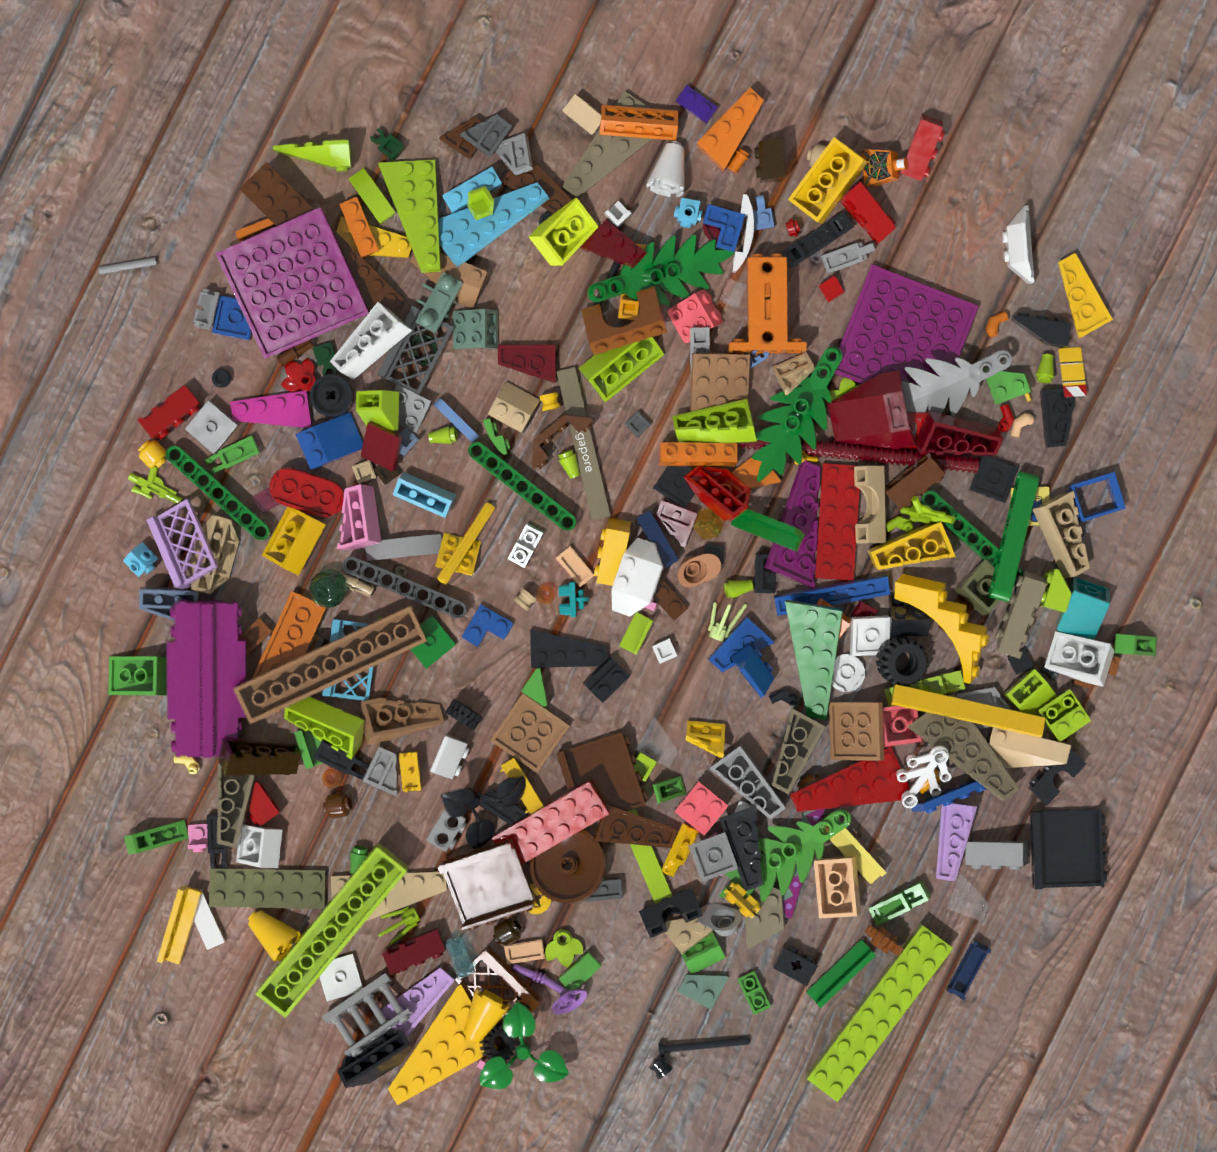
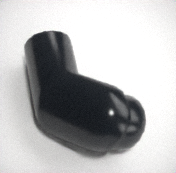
M782 689L769 695L772 704L782 700L790 706H794L798 702L797 695L787 689Z

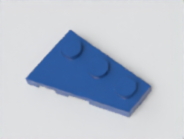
M745 617L710 655L708 660L723 673L735 666L731 657L748 644L753 649L757 647L760 651L775 642L748 617Z

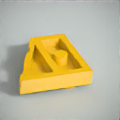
M687 720L686 741L723 758L725 724Z

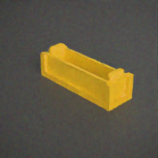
M513 757L503 763L500 772L504 771L508 778L522 775L525 778V791L521 798L527 808L525 813L529 812L532 814L544 807L516 758Z

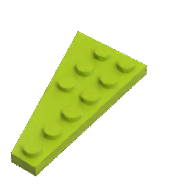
M435 160L378 163L421 273L441 272Z

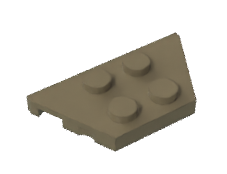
M773 886L765 902L761 901L759 887H756L751 894L760 903L761 909L757 913L752 912L755 915L752 919L749 916L745 917L747 949L785 929L783 895H781L780 889Z

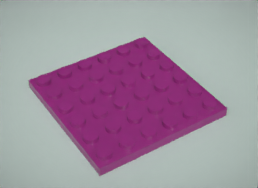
M322 207L216 253L264 359L369 313Z
M872 264L840 343L839 349L842 351L843 358L834 374L851 379L859 384H863L881 373L900 370L902 381L918 385L905 371V367L921 369L939 376L925 359H937L956 366L955 358L960 356L979 306Z

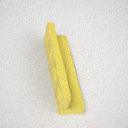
M826 825L825 830L829 832L830 827ZM846 828L830 838L844 856H856L857 870L870 884L878 877H883L886 874L883 868Z

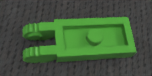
M251 435L218 451L217 454L205 459V462L210 464L219 458L221 459L223 464L210 470L211 475L261 452Z

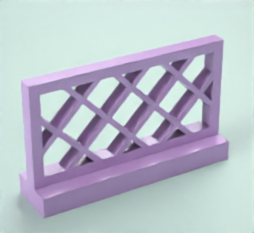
M189 499L184 500L161 515L147 520L175 588L185 590L191 586L192 582L218 568V564ZM185 506L188 509L186 519L179 517L181 509ZM169 516L174 517L171 528L166 527L163 520ZM178 519L185 521L182 532L175 530ZM189 523H193L195 526L193 535L186 533ZM174 532L181 534L178 545L172 541ZM185 536L192 538L189 549L182 546ZM197 540H200L203 544L201 552L194 551ZM181 549L188 551L185 562L181 561L179 557ZM192 553L199 554L197 565L189 563ZM204 556L208 557L211 563L207 568L201 567ZM188 566L195 567L194 574L190 578L186 574Z

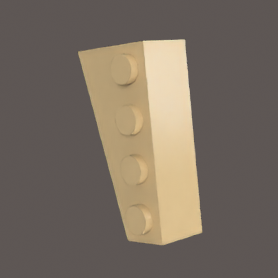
M1074 491L1061 493L1033 508V512L1063 578L1075 577L1090 569L1086 547L1082 543L1081 534H1083L1082 528L1078 524V509L1075 507L1073 500L1075 498Z

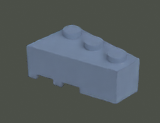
M140 587L139 609L173 621L174 618H170V606H174V601L182 599L198 600V591L192 588L184 590L167 587Z

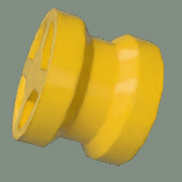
M558 392L539 396L540 401L543 403L542 412L561 408L560 403L557 401Z

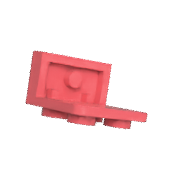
M705 289L686 298L667 312L685 343L690 342V327H709L710 330L723 323L720 311L715 308L712 297Z

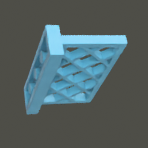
M333 619L330 642L345 636L343 633L344 624L352 625L355 630H358L356 626L364 627L368 624ZM373 667L369 668L368 675L363 679L356 674L360 681L352 687L349 686L346 680H343L349 688L345 693H335L336 684L324 689L322 696L362 701L369 700ZM368 678L366 685L363 681ZM362 683L366 688L365 697L357 696L352 689Z

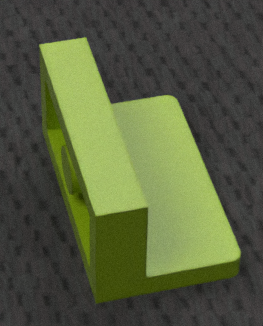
M636 612L619 646L637 655L653 620Z

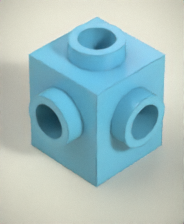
M681 198L680 206L675 207L674 217L677 218V223H680L681 227L691 228L696 226L697 221L700 222L702 210H699L700 201ZM685 212H690L691 215L687 216Z
M142 542L129 552L123 562L132 572L140 577L144 573L148 575L155 568L154 563L158 558Z

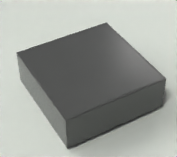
M639 411L624 423L637 438L651 426Z

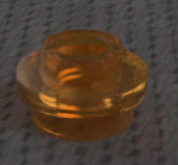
M543 585L537 589L536 598L542 604H549L554 600L555 592L552 587ZM544 591L549 592V597L546 599L542 597V592Z
M328 769L322 775V782L328 788H335L341 782V775L335 769ZM329 775L335 776L334 782L328 780Z

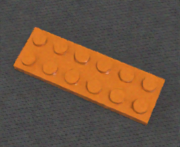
M291 591L252 679L306 654L327 607Z

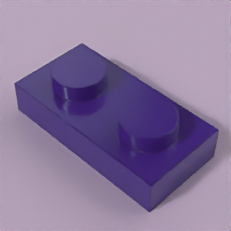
M686 85L675 101L705 124H707L718 109L717 106L688 85Z

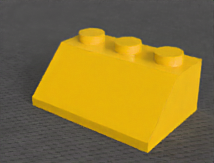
M287 507L261 556L299 576L325 524L299 510Z

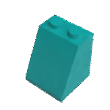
M1075 576L1072 578L1069 586L1072 595L1066 613L1060 612L1056 622V630L1061 633L1094 640L1110 605L1109 588Z

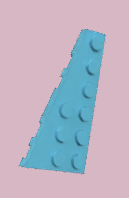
M534 183L493 198V215L479 220L474 219L468 208L438 219L440 247L455 266L459 267L549 200L548 195L538 183Z

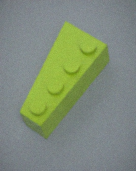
M747 399L672 416L678 443L757 442Z
M311 697L285 707V720L305 732L310 730L315 738L320 741L325 739L333 744L331 747L336 751L341 749L348 753L346 757L351 760L361 747L364 720L358 716L348 714L339 708H334L323 701H318Z

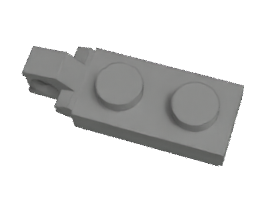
M862 242L855 243L822 255L821 259L828 275L868 259L867 254L874 252L875 248L873 243L863 246Z

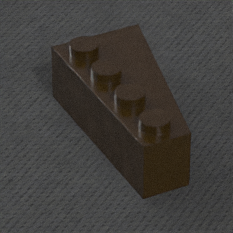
M222 739L218 761L225 776L297 774L301 752L297 745Z

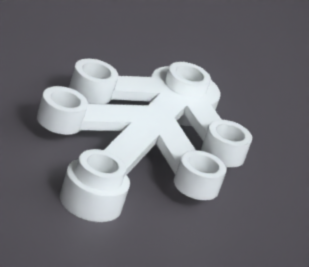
M936 746L931 749L929 754L918 757L914 754L907 756V765L911 768L921 763H929L927 766L914 770L900 769L897 771L896 776L899 782H906L908 779L918 777L911 789L905 791L901 796L904 807L913 808L917 805L916 795L927 779L930 785V794L932 796L941 794V788L937 784L933 770L938 764L940 780L948 782L951 779V773L945 763L949 757L946 747Z

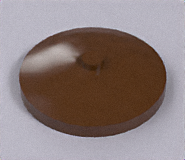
M581 830L530 860L532 880L545 897L558 903L573 904L589 898L600 887L606 872V857L599 841H593L594 836Z

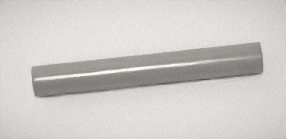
M156 257L98 268L100 274L157 265Z

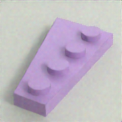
M953 803L943 807L942 804L936 879L956 881L977 806Z
M440 967L396 998L403 1010L411 1009L413 1014L410 1015V1020L404 1024H397L393 1029L404 1031L407 1037L455 979ZM390 1003L381 1009L387 1021L397 1016Z

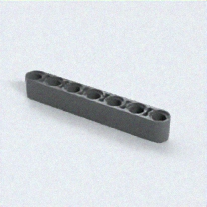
M351 556L343 562V569L347 573L454 618H462L467 613V606L462 601L364 560ZM350 560L357 562V568L354 571H350L347 568V563ZM368 567H372L375 570V575L372 578L365 576V570ZM387 574L393 578V582L389 586L384 585L382 581L383 577ZM403 582L410 584L411 588L408 593H403L400 590V585ZM422 589L428 592V598L424 601L418 598V592ZM438 597H443L446 600V605L443 608L436 606L435 601ZM456 604H460L464 608V612L461 615H456L453 612V607Z

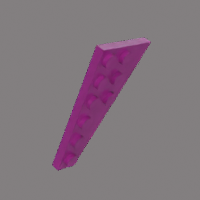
M804 461L798 467L780 522L800 530L805 534L797 552L773 543L764 568L807 587L815 588L813 576L814 571H816L814 553L817 551L818 521H816V510H818L819 503H817V492L819 491L820 467Z

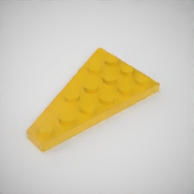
M461 983L457 985L429 1029L388 1086V1090L397 1105L484 1057L482 1055L484 1050H480L483 1044H479V1042L475 1044L470 1043L463 1034L472 1001ZM494 1041V1047L495 1049H498V1046Z

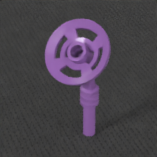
M516 963L514 964L512 971L530 977L532 981L536 980L537 983H544L560 993V997L552 1006V1011L555 1014H565L574 1010L587 997V992L584 989L567 990L547 977L545 973L542 975V972L538 973V970L533 971Z

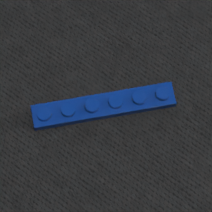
M885 574L774 595L776 613L779 616L787 614L785 600L816 604L819 598H822L830 605H838L891 594L888 576Z

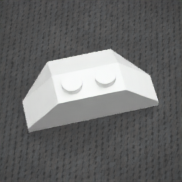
M1027 205L1016 214L1004 228L1005 231L1002 232V242L1006 243V251H1003L1004 262H1007L1009 269L1027 284H1032L1035 280L1029 205Z
M637 538L625 551L611 589L613 611L632 616L651 603L664 567L655 543Z

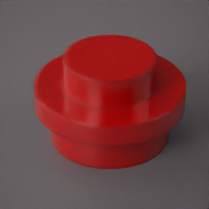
M790 218L788 222H785L790 237L794 235L797 237L799 236L798 232L801 231L800 225L797 220L794 221L793 218Z

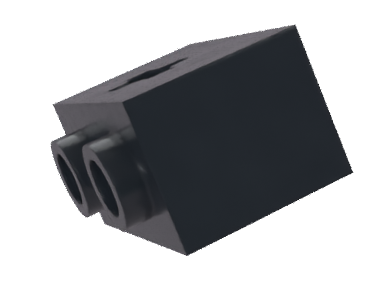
M790 945L787 948L782 946L772 967L808 986L818 967L814 963L815 959L807 954L804 957L797 954L799 950ZM799 960L800 967L796 966L793 968L792 961L796 962Z

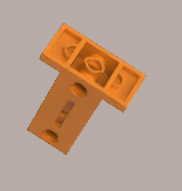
M752 254L751 257H748L746 261L747 342H744V339H733L727 346V353L742 354L747 352V354H751L752 350H757L755 354H763L764 352H769V354L805 353L807 350V342H802V339H791V341L787 342V257H782V254H771V257H763V254ZM762 266H768L771 272L765 273L762 270ZM762 335H769L771 342H765Z

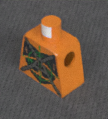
M862 150V157L868 161L863 169L864 186L874 188L899 179V170H906L908 168L907 159H898L897 152Z

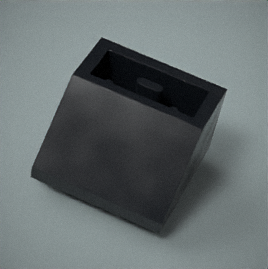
M890 593L891 595H888L890 636H929L930 616L908 603L896 600L895 593Z

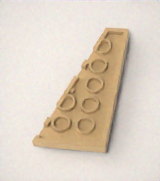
M439 871L406 872L366 921L447 891V882L444 874H440ZM351 875L331 876L332 898Z

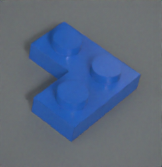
M708 204L703 224L721 229L716 245L717 248L735 252L745 214Z
M480 604L461 638L478 647L488 630L504 640L514 623Z

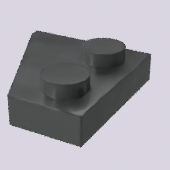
M496 114L462 132L459 136L486 156L491 157L512 125Z

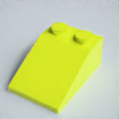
M574 198L542 222L531 233L529 238L550 266L563 265L599 226L580 201Z

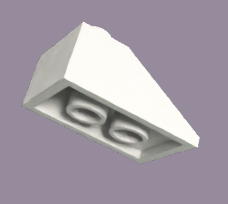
M1055 631L1044 667L1082 682L1104 687L1114 649L1108 643Z

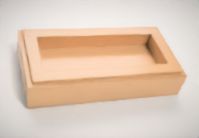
M571 546L556 557L579 587L594 576Z
M542 939L504 946L507 964L545 959Z

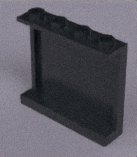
M1102 810L1030 811L1033 889L1104 887V882H1107V873L1103 868V863H1106V852H1103L1106 836L1105 833H1102V825H1105V815L1102 813Z

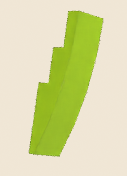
M962 670L917 680V684L910 685V688L941 695L966 689ZM894 687L884 689L888 706H896L891 704Z

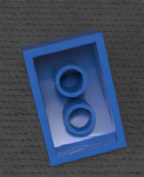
M351 413L296 434L312 471L360 451L363 447V441Z

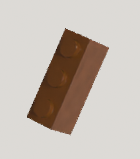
M927 453V455L923 456L887 484L885 492L899 509H902L904 506L908 507L912 504V497L924 495L932 484L942 481L945 470L931 453Z

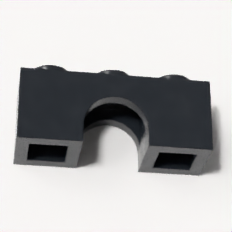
M1071 749L1067 764L1044 766L1042 768L1044 772L1039 777L1036 775L1029 782L1030 786L1028 789L1043 804L1048 805L1060 793L1054 786V776L1058 772L1065 771L1070 777L1074 778L1084 768L1086 763Z
M692 888L683 890L670 898H664L661 902L646 906L639 911L650 938L668 931L666 920L670 915H681L685 923L703 916Z

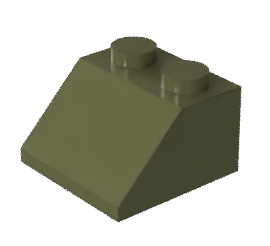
M986 559L969 573L955 589L982 616L989 614L1001 601L988 596L994 567Z

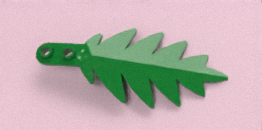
M673 235L665 242L654 260V242H650L644 249L646 255L634 268L623 265L620 275L591 284L587 294L593 302H601L622 294H626L632 300L638 301L636 292L655 286L660 303L670 305V302L659 287L684 299L690 297L681 281L694 287L709 289L708 284L699 271L708 274H723L718 263L725 261L735 252L715 250L716 241L711 240L695 253L696 235H691L674 256L676 236ZM612 284L615 285L614 290L611 289ZM595 289L598 290V295H597V296L594 295V290H595Z
M831 346L824 351L811 377H806L799 384L803 387H796L788 395H785L783 391L770 397L772 401L790 404V406L776 408L758 416L762 420L780 423L755 434L757 440L771 443L761 448L751 457L762 462L758 471V482L767 477L773 469L780 475L784 474L786 452L797 464H802L800 436L813 450L816 449V434L812 418L823 430L828 429L827 412L823 398L829 403L832 402L827 386L843 358L842 351L839 348ZM833 352L836 353L834 360L830 358V354ZM823 369L827 371V375L825 377L821 375V371Z

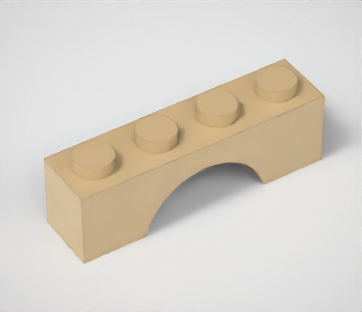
M884 466L854 467L855 486L863 492L866 499L865 515L860 522L855 524L856 543H886Z

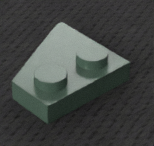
M686 974L677 992L712 1009L729 977L727 975Z

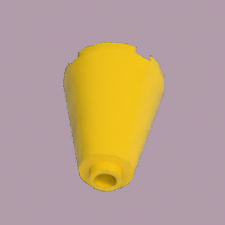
M261 910L258 912L254 911L248 918L249 927L274 962L282 960L291 949L293 943H296L301 937V933L298 930Z
M479 987L474 992L463 1032L466 1036L465 1039L473 1044L476 1042L480 1043L511 1007L509 1003L504 1005V999L488 990L480 992L481 988Z

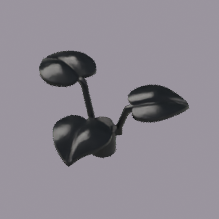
M522 775L503 780L496 790V795L499 798L487 796L481 792L475 793L471 788L452 790L441 795L445 810L449 816L453 818L461 817L466 814L469 807L476 817L477 822L469 824L466 829V840L473 849L481 848L494 834L493 823L487 819L481 821L475 810L480 805V798L495 802L501 801L505 807L513 806L524 794L525 778Z

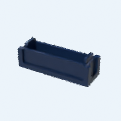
M651 511L636 518L638 522L635 525L640 524L648 540L656 544L663 566L666 568L677 562V556Z
M973 939L946 991L965 1001V995L991 949Z

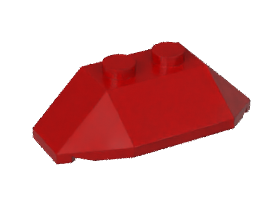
M698 465L684 476V479L699 500L724 521L736 518L748 508L751 488L727 469L716 467L704 468V466Z

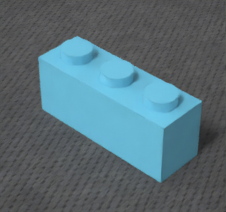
M490 167L445 193L442 197L453 214L467 207L469 191L486 186L488 191L492 193L502 187V183L493 167Z
M406 472L399 477L392 494L444 518L451 511L457 496Z

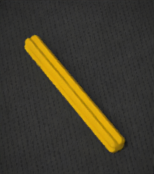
M484 504L437 577L441 583H448L494 512L495 507L492 504Z

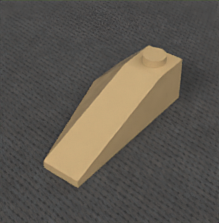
M993 727L989 746L1004 768L1067 764L1072 746Z

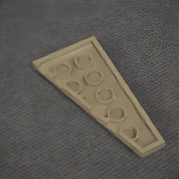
M625 91L615 105L650 108ZM611 112L609 115H610V116H614V115H616V114H614L613 112ZM626 114L627 117H634L633 114ZM650 115L644 116V117H646V118H648V119L654 118L653 116H650ZM599 129L563 184L562 189L579 198L652 139L600 135Z
M927 712L907 726L932 747H946L949 752L948 759L1000 800L1004 801L1020 790L973 722Z

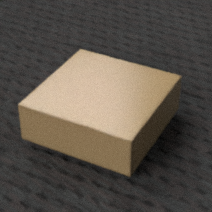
M369 460L352 466L358 484L377 478Z

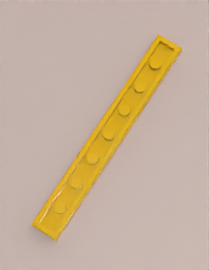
M895 684L892 705L1041 738L1043 736L1044 717Z

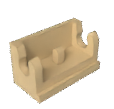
M575 94L562 111L593 135L600 128L601 113L581 96Z

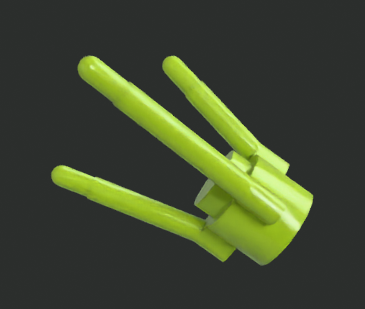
M407 906L404 909L382 915L381 918L383 919L403 914L401 915V921L380 932L378 936L381 937L405 924L407 927L390 942V945H393L410 929L417 926V922L421 920L414 907L409 909Z

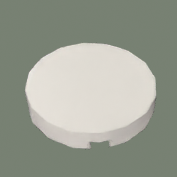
M851 654L836 656L832 686L842 692L856 690L865 679L863 663L858 657Z

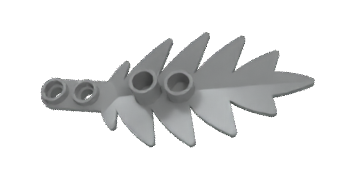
M999 350L973 364L963 359L955 358L960 368L944 361L926 358L925 361L939 376L921 369L905 367V371L918 384L915 385L902 381L907 413L926 412L928 407V411L942 414L949 398L950 416L954 417L964 403L969 388L971 397H975L979 389V382L1008 368L1012 362L1011 355L1005 350ZM1005 357V362L1001 364L1000 358ZM987 365L988 370L986 372H983V367Z

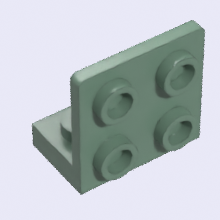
M497 310L453 311L454 349H498Z

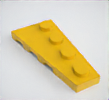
M341 216L336 232L360 255L345 217ZM369 225L379 251L368 256L410 257L412 248L407 237Z
M1076 253L1058 262L1078 339L1113 320Z

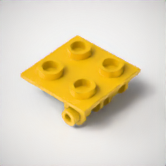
M447 533L443 534L435 567L443 569L463 537ZM475 540L455 572L473 576L481 541Z

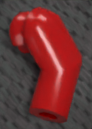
M1009 404L1000 407L1003 415L997 426L1000 432L1009 431L1014 422V416Z

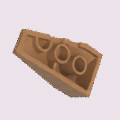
M413 253L410 262L420 270ZM440 253L441 272H427L423 274L435 284H437L443 272L463 282L455 300L459 304L474 309L488 272L465 262L456 267L447 255Z

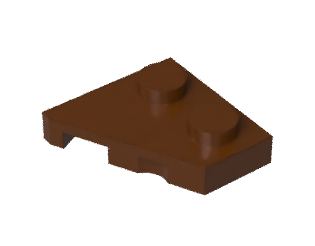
M473 117L466 121V123L441 135L439 140L470 160L477 148L459 135L482 121Z

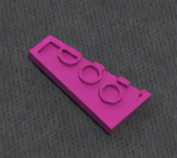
M307 391L230 402L234 421L300 428L312 427Z

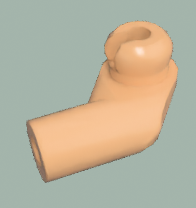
M1023 413L1015 418L1010 436L1020 438L1022 427L1033 424V415Z

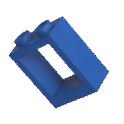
M1115 472L1069 485L1066 491H1074L1075 498L1073 500L1075 507L1078 509V522H1084L1126 509ZM1106 480L1114 507L1084 516L1076 488Z

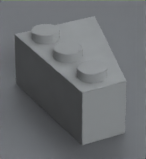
M969 840L966 844V865H971L973 869H982L983 865L990 866V869H1002V866H1009L1011 870H1020L1021 866L1030 863L1029 840H1023V842L1012 840Z

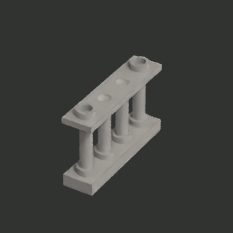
M383 974L322 1016L325 1023L336 1025L350 1047L344 1052L345 1055L353 1057L359 1055L363 1051V1047L397 1024H404L411 1019L410 1015L413 1014V1011L408 1008L403 1010L389 988L390 983L393 982L389 974ZM378 991L385 994L397 1013V1016L390 1021H387L374 1000V994ZM362 1002L368 1003L381 1024V1027L374 1032L370 1030L358 1011V1005ZM346 1013L352 1014L365 1035V1038L358 1043L354 1041L342 1021V1016Z

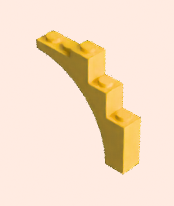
M902 574L895 582V599L922 610L945 630L959 654L963 669V682L971 684L979 676L980 667L978 666V661L981 656V650L989 642L987 627L967 622L968 613H966V605L946 601V583Z

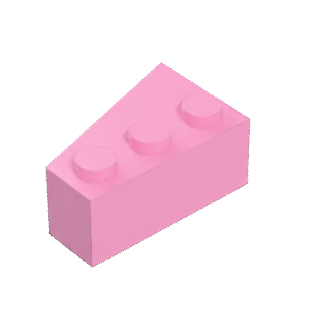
M360 484L346 488L342 513H344L343 524L340 525L339 530L342 531L341 539L337 549L352 551L381 543L374 487Z

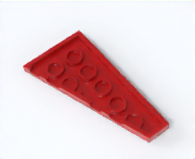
M887 747L884 749V760H860L791 793L790 797L797 812L900 801L902 794L910 790L907 781H898L896 773L901 768L892 748Z

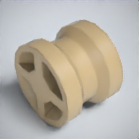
M522 588L519 596H515L513 600L528 611L530 605L535 603L537 599Z

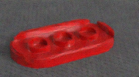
M284 467L277 470L270 479V493L274 500L281 505L322 518L337 514L343 507L344 492L341 486L333 480L293 467Z

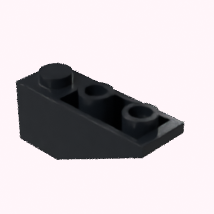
M1020 312L1012 316L1011 321L1045 345L1062 348L1068 347L1071 323H1066V319L1055 318V321L1048 320V317L1036 315V318H1031L1029 314Z

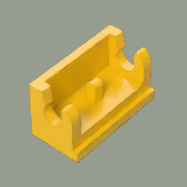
M418 751L399 753L403 792L421 791L422 784Z

